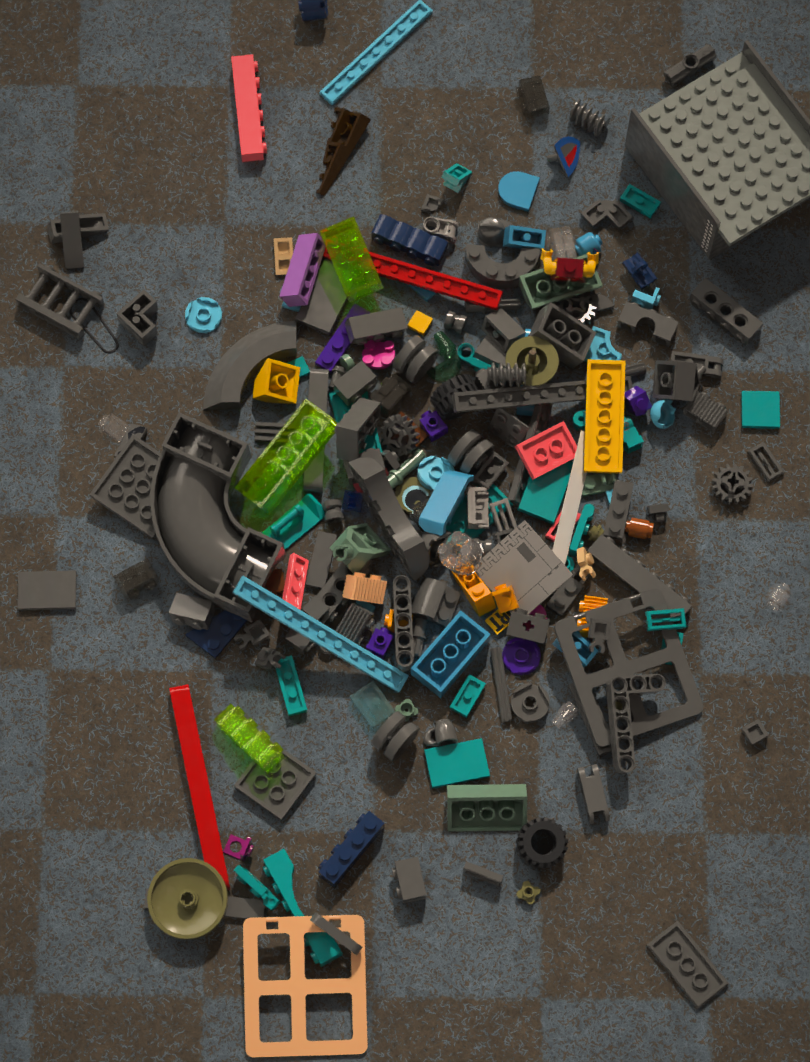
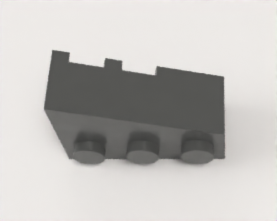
M360 397L351 406V409L344 414L342 420L336 424L334 432L336 434L337 458L347 461L360 458V450H365L367 443H364L367 436H372L381 419V402Z

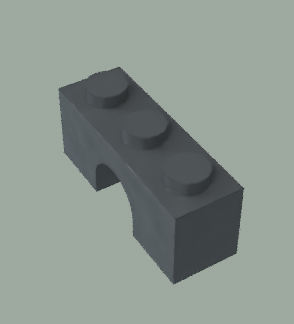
M627 301L617 323L618 328L633 334L639 325L648 324L654 330L651 341L666 347L670 346L678 327V321L673 317L660 315L653 309L647 310L635 302L630 303Z

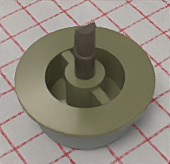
M528 336L517 340L510 346L505 362L506 365L510 363L511 368L517 363L519 369L525 363L526 386H539L553 378L558 369L559 358L556 349L550 342L536 336Z

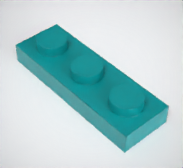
M292 655L285 657V659H280L278 664L281 667H275L288 716L308 712Z

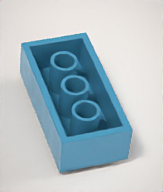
M460 610L411 667V675L439 698H442L489 643L491 634Z

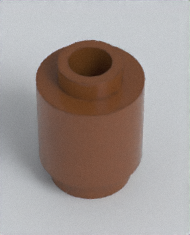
M631 517V521L627 520L625 532H629L628 536L651 538L654 523H649V520Z

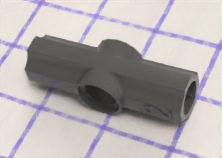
M707 44L693 54L685 55L682 61L664 72L663 75L667 83L674 86L686 77L695 75L697 70L716 59L715 50L711 45Z

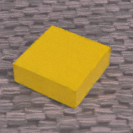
M416 310L407 327L424 336L433 322V318Z

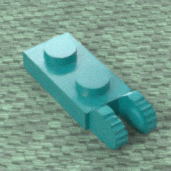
M588 503L583 507L568 554L570 556L576 557L577 549L583 547L584 542L581 539L583 535L588 533L590 525L587 523L592 521L595 510L593 504Z

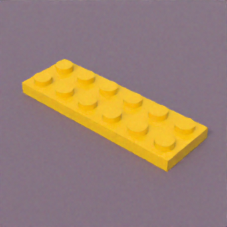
M587 359L584 472L622 474L625 361Z

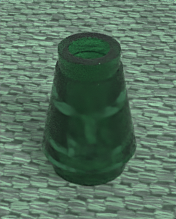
M443 331L435 333L433 337L440 356L444 359L454 357L457 353L456 345Z

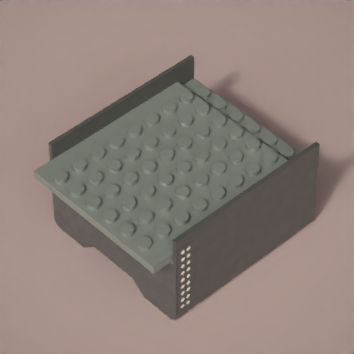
M748 40L744 42L743 50L740 54L643 112L638 113L635 108L631 109L625 148L709 260L739 243L744 237L786 211L793 210L810 199V120Z

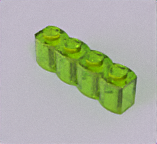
M230 704L214 719L215 723L268 774L285 758L282 754L283 748L277 742L273 744L269 741L271 737L264 730L260 732L257 729V723L251 717L249 719L244 717L246 713L238 705L234 707Z

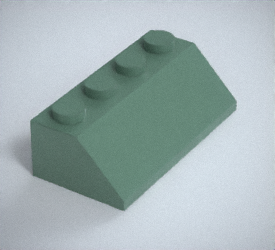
M587 254L573 259H583L587 263ZM544 268L519 276L520 290L525 302L532 310L546 306L550 302L555 303L603 287L596 268L594 275L586 278V283L550 280L551 275L546 274Z
M526 784L447 785L448 832L520 831L527 823Z

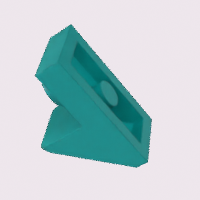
M456 163L443 172L441 177L444 179L443 185L459 193L472 174V171Z

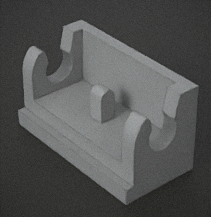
M467 487L468 529H489L488 491L485 487Z

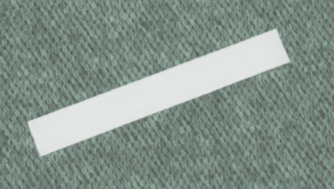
M582 430L552 550L564 565L587 475L584 472L585 432Z

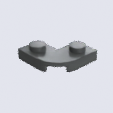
M599 199L581 212L580 215L592 229L607 218L618 231L633 219V216L616 200L601 201Z

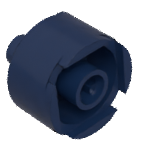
M327 0L298 1L303 21L327 18Z

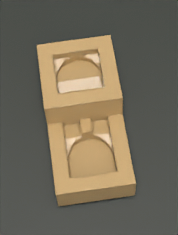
M274 238L276 275H286L293 255L292 238Z

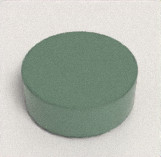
M344 354L339 358L346 372L355 366L353 359L348 354Z

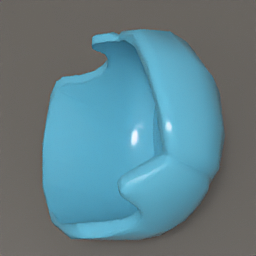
M662 399L653 404L650 410V417L656 427L665 429L673 425L676 408L671 405L672 400Z

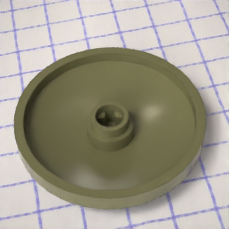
M183 858L168 863L156 873L149 886L147 904L153 921L166 934L178 939H197L212 932L222 921L228 906V891L224 879L213 866L199 859Z

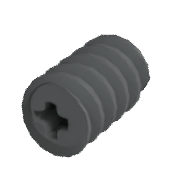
M578 99L570 111V121L574 122L576 120V125L582 124L583 129L588 128L589 133L594 132V136L598 137L607 128L610 118L604 121L605 114L598 117V110L593 114V107L591 106L586 110L587 103L580 106L581 100Z
M492 362L490 368H487V386H490L492 381L495 386H498L501 381L502 387H505L508 381L510 387H513L515 382L518 387H521L522 382H524L526 387L525 363L519 369L517 363L514 364L513 368H511L510 363H507L505 368H503L502 363H499L498 368H496L495 363Z

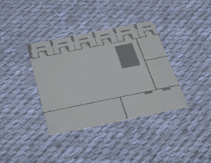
M525 520L472 567L492 592L496 591V586L505 583L507 587L512 585L519 609L527 610V614L533 611L573 575Z

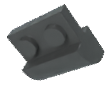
M424 578L421 581L412 605V615L446 628L451 622L461 593L448 587L445 582Z

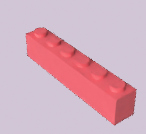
M253 54L232 56L242 162L264 160L267 148L266 143H262V137H265L264 126H260V121H264L263 110H259L258 105L262 104L261 93L257 94L260 82L259 77L255 78V72H258V63L253 60Z

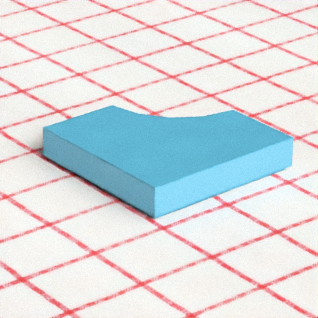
M593 326L592 330L596 334L584 362H587V359L621 360L622 354L617 352L611 345V332Z

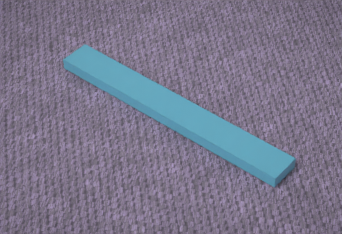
M418 0L325 86L319 94L333 106L430 16L433 10L423 1Z

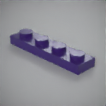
M354 304L315 361V365L322 369H329V373H332V369L340 361L339 358L344 355L350 346L345 327L346 320L349 317L370 314L371 312Z

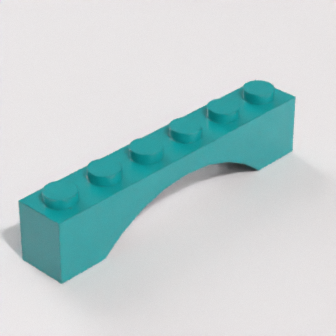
M282 849L263 860L265 866L262 869L267 878L272 877L274 883L271 885L275 893L282 895L284 900L281 903L285 911H290L293 917L304 916L297 905L293 893L294 865L285 849ZM326 932L305 933L304 945L305 947L310 946L312 950L310 956L315 964L319 963L323 967L342 956V951L337 942Z

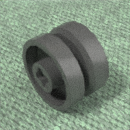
M416 335L398 353L393 363V369L400 374L406 373V379L416 384L432 368L438 358L439 351L431 345L426 346V341Z
M471 429L453 447L447 461L454 467L461 466L460 472L474 475L492 455L495 446L488 440L481 441L482 435L475 429Z
M396 711L385 721L371 741V745L378 751L385 749V757L392 762L404 753L420 730L413 722L405 725L406 717L399 711Z

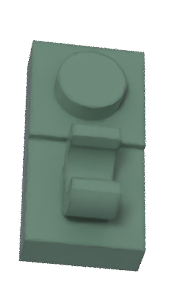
M600 473L586 476L582 497L606 493V491L612 490L615 480H618L615 473Z

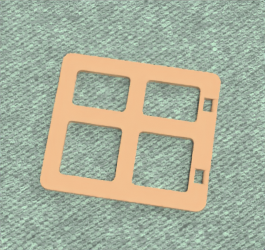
M360 915L322 916L327 921L341 920V927H338V929L349 932L350 938L363 947L357 955L351 952V977L341 979H306L304 935L308 932H325L310 921L312 916L248 918L244 921L245 1049L247 1055L250 1057L363 1054L367 1050L364 919ZM266 922H278V929L267 930ZM259 934H289L291 969L289 980L261 981L259 979ZM350 993L352 995L353 1038L351 1040L308 1041L306 1038L305 999L307 994ZM261 995L291 996V1041H260L259 997Z

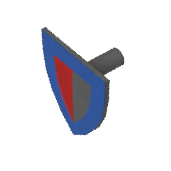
M569 136L560 138L553 145L556 154L547 156L548 162L560 161L567 178L575 170L580 152V141Z

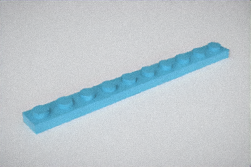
M245 576L240 578L232 592L234 595L397 693L401 691L409 676Z

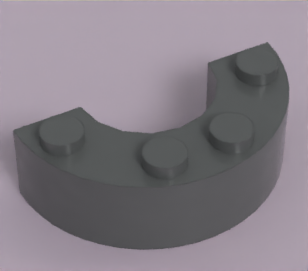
M466 244L465 250L466 263L471 274L482 284L497 289H509L519 286V276L535 271L540 255V249L521 248V252L515 260L509 263H498L488 257L484 245Z

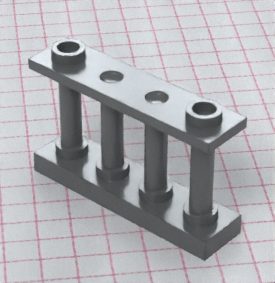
M39 263L37 267L41 276L28 295L18 294L15 299L17 306L81 340L84 336L82 324L95 304L101 307L104 306L102 295L97 291H90L56 273L49 265L44 266ZM48 278L57 282L44 303L39 304L35 302L34 298ZM63 287L73 291L60 312L55 313L51 310V305ZM81 295L89 301L76 321L73 320L72 322L67 319L66 315Z

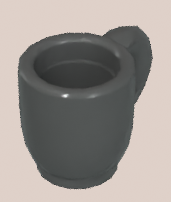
M441 719L436 722L435 728L425 733L423 741L427 746L437 745L440 747L455 744L458 742L451 720ZM433 732H435L436 741L434 742L431 740V735Z

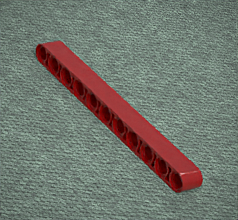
M189 684L172 687L169 690L204 862L213 866L220 873L225 881L227 890H231Z

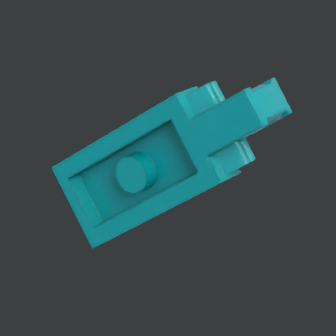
M237 865L234 869L238 874L236 878L244 885L248 883L252 887L250 891L258 898L262 896L263 905L274 911L281 901L245 867Z

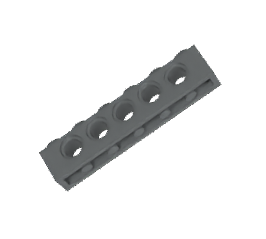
M371 559L360 571V573L366 574L365 577H369L373 571ZM343 562L317 594V597L323 603L327 600H334L336 602L333 606H328L330 610L324 615L323 620L319 621L326 626L329 622L333 623L339 615L338 610L341 606L344 608L350 601V599L342 596L343 591L337 589L339 585H345L346 575L350 571ZM292 629L284 637L285 643L303 656L306 652L310 653L316 644Z

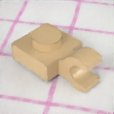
M584 547L578 548L577 561L580 566V577L583 581H586L588 574L595 578L596 573L592 568V564H594L592 554L588 553Z

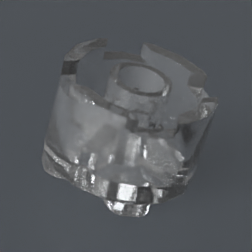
M455 531L438 546L441 563L457 575L466 574L469 576L475 573L482 564L480 562L482 554H484L482 546L465 533Z

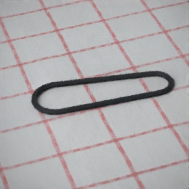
M78 298V299L76 300V302L79 301V300H83V301H86V302L89 301V300L86 299V298ZM93 307V311L116 342V347L111 351L105 350L82 324L83 329L102 351L113 353L118 349L119 342L95 307ZM71 308L69 312H70L71 316L76 320L77 318H76V316L73 314L72 308Z

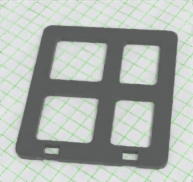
M651 589L559 620L554 625V631L594 742L599 747L610 745L611 737L610 730L604 727L592 689L606 684L614 677L634 675L635 673L671 662L686 699V703L648 716L640 695H629L630 712L633 718L631 722L633 736L697 715L703 710V703L676 629L661 630L666 644L665 649L633 660H627L613 620L651 607L653 611L668 610L664 596L659 589ZM640 599L642 605L633 608L631 601ZM655 615L656 619L670 618L671 615ZM585 617L587 624L577 627L575 620ZM590 618L610 620L609 640L604 641L613 665L607 669L586 674L573 641L572 633L588 628ZM673 622L658 623V625H673ZM633 680L632 686L634 689L638 690L635 681ZM622 725V726H620V727H618V728H619L620 730H623V729H624V725Z

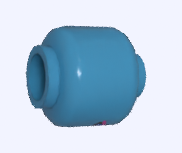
M588 232L576 239L574 248L579 256L585 255L588 252L594 255L597 252L601 253L600 245L603 242L598 234L594 236L593 233Z

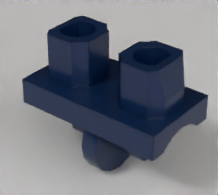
M638 252L622 262V265L641 290L657 280V277L648 267L647 262L642 259Z

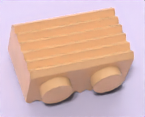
M354 572V575H346L342 594L344 598L383 604L387 581L381 580L382 576L370 574V578L365 577L366 574Z

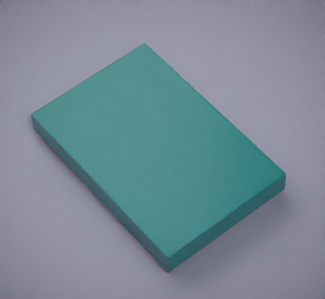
M482 738L424 750L432 789L490 777Z

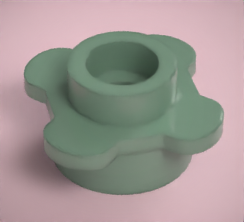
M405 699L404 702L395 707V712L399 711L406 717V722L409 721L410 717L418 714V709L414 707L410 699Z

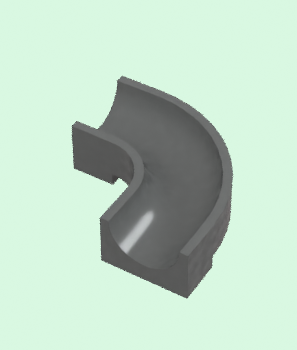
M178 412L161 445L162 452L156 463L152 478L150 507L156 536L171 567L192 591L203 599L213 601L215 606L253 623L257 608L232 592L242 576L247 577L264 588L274 568L280 561H284L286 557L284 544L249 527L248 529L244 528L231 513L233 492L252 457L248 443Z

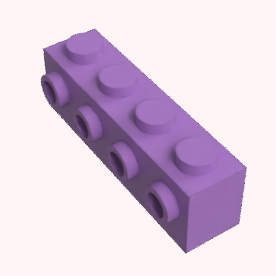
M318 233L298 236L279 296L289 307L308 305L327 244Z

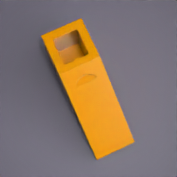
M466 559L449 567L479 617L496 608L491 591Z

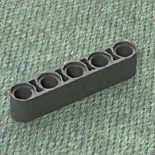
M399 575L393 581L396 666L402 672H408L414 664L411 583L408 577ZM399 583H404L407 585V587L405 589H399L397 588V585ZM403 601L408 605L405 608H400L397 604ZM401 620H406L409 624L401 627L398 623ZM401 639H407L409 641V644L403 646L399 643V641ZM405 657L408 658L410 662L404 665L400 663V659Z

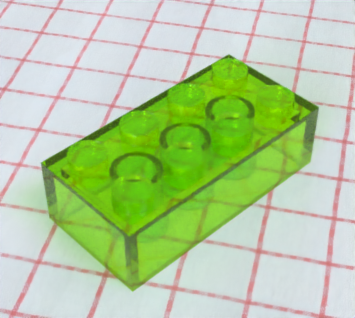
M354 216L320 230L345 295L350 303L384 289Z

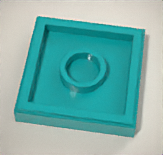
M742 391V428L780 429V391Z

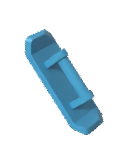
M449 470L442 474L419 517V525L425 532L437 535H444L446 533V526H450L451 519L460 502L465 497L464 491L468 483L473 481L474 475Z

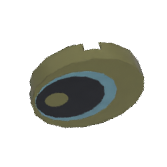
M410 477L404 479L403 483L397 486L395 496L405 513L416 515L422 513L433 492L422 486L417 477Z

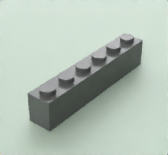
M601 534L587 550L588 553L592 554L595 564L634 595L651 589H659L664 596L668 609L684 608L685 616L690 612L692 605L685 596H679L671 585L664 584L656 573H650L645 569V565L641 561H635L630 557V553L626 549H620L616 546L615 541L609 536L605 537ZM680 613L670 614L671 617H681ZM675 621L673 624H679L681 621Z

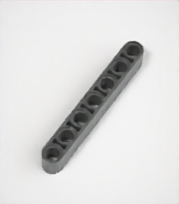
M310 369L304 492L323 493L329 369Z

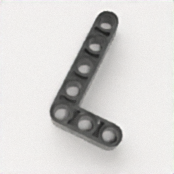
M660 674L617 676L606 684L613 767L618 774L629 773L635 768L629 695L655 694L662 691L666 686V680ZM652 679L658 682V689L652 686ZM633 680L639 683V690L633 688ZM614 681L620 684V691L614 689ZM616 701L621 702V704H622V710H621V711L616 709V707H615V702H616ZM618 720L624 723L623 730L617 727ZM620 740L626 743L625 750L619 747ZM621 760H625L628 763L627 770L621 767Z

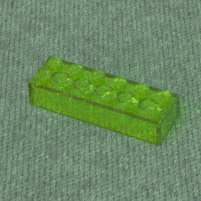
M305 399L234 488L258 508L270 515L335 434L334 430L337 422L311 401Z

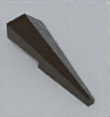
M335 107L334 113L338 115L336 122H331V128H334L331 137L327 140L323 164L326 165L325 173H321L319 179L323 181L320 188L316 190V193L323 196L327 194L370 123L371 119L362 113L350 112L345 108Z

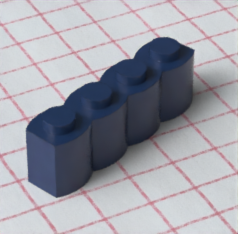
M380 214L371 232V238L375 243L389 245L396 252H406L413 259H423L430 266H439L448 248V241L383 214Z

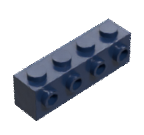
M370 811L366 815L363 813L356 821L358 825L353 830L349 829L343 837L345 839L341 845L337 844L331 851L333 855L328 860L324 859L318 867L320 869L318 871L319 877L333 888L339 884L385 828V823Z

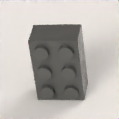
M550 302L539 311L529 336H536L550 342L557 351L559 361L574 369L585 360L596 332Z

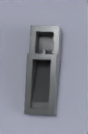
M105 213L79 215L82 238L109 231ZM50 220L47 226L50 242H63L61 220Z

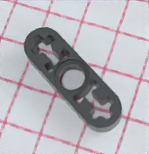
M317 912L310 919V921L355 955L363 948Z

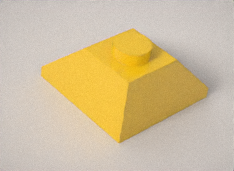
M268 358L254 381L253 399L270 403L296 404L300 367Z

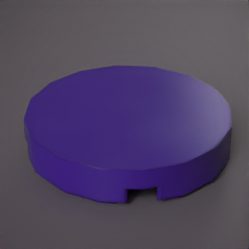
M515 637L506 643L502 652V658L505 667L510 672L525 675L537 668L541 654L538 645L534 641Z

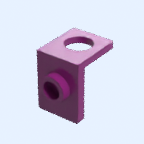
M231 834L223 853L245 861L247 856H251L254 849L252 839L247 837L244 840ZM234 841H238L242 845L241 850L237 853L230 850V845Z

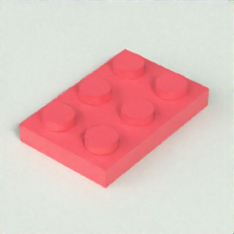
M563 421L515 446V449L532 480L573 460L577 445Z

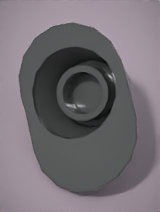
M488 217L479 221L477 230L479 243L485 246L504 247L505 228L513 224L494 217Z

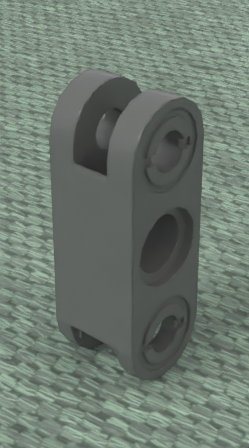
M597 764L590 765L592 776L586 777L584 767L577 768L590 825L594 824L595 815L602 814L605 822L610 821Z

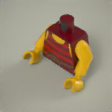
M542 248L540 258L543 261L545 273L551 275L550 280L586 283V278L594 275L596 264L599 263L598 252L594 255L588 252L587 263L583 259L556 258L552 261L553 250L545 251L544 248Z

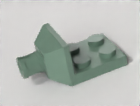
M367 523L348 526L330 547L334 558L338 557L336 560L342 561L353 574L354 572H360L370 559L386 556L391 551Z

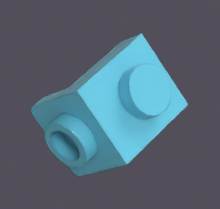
M656 287L653 296L635 290L631 302L639 304L642 308L653 309L654 305L658 306L661 295H659L660 288Z

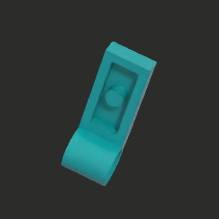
M464 343L459 346L458 356L464 362L471 364L475 372L483 368L486 370L491 366L474 357L476 350L471 344ZM466 348L472 350L469 357L462 356V352Z

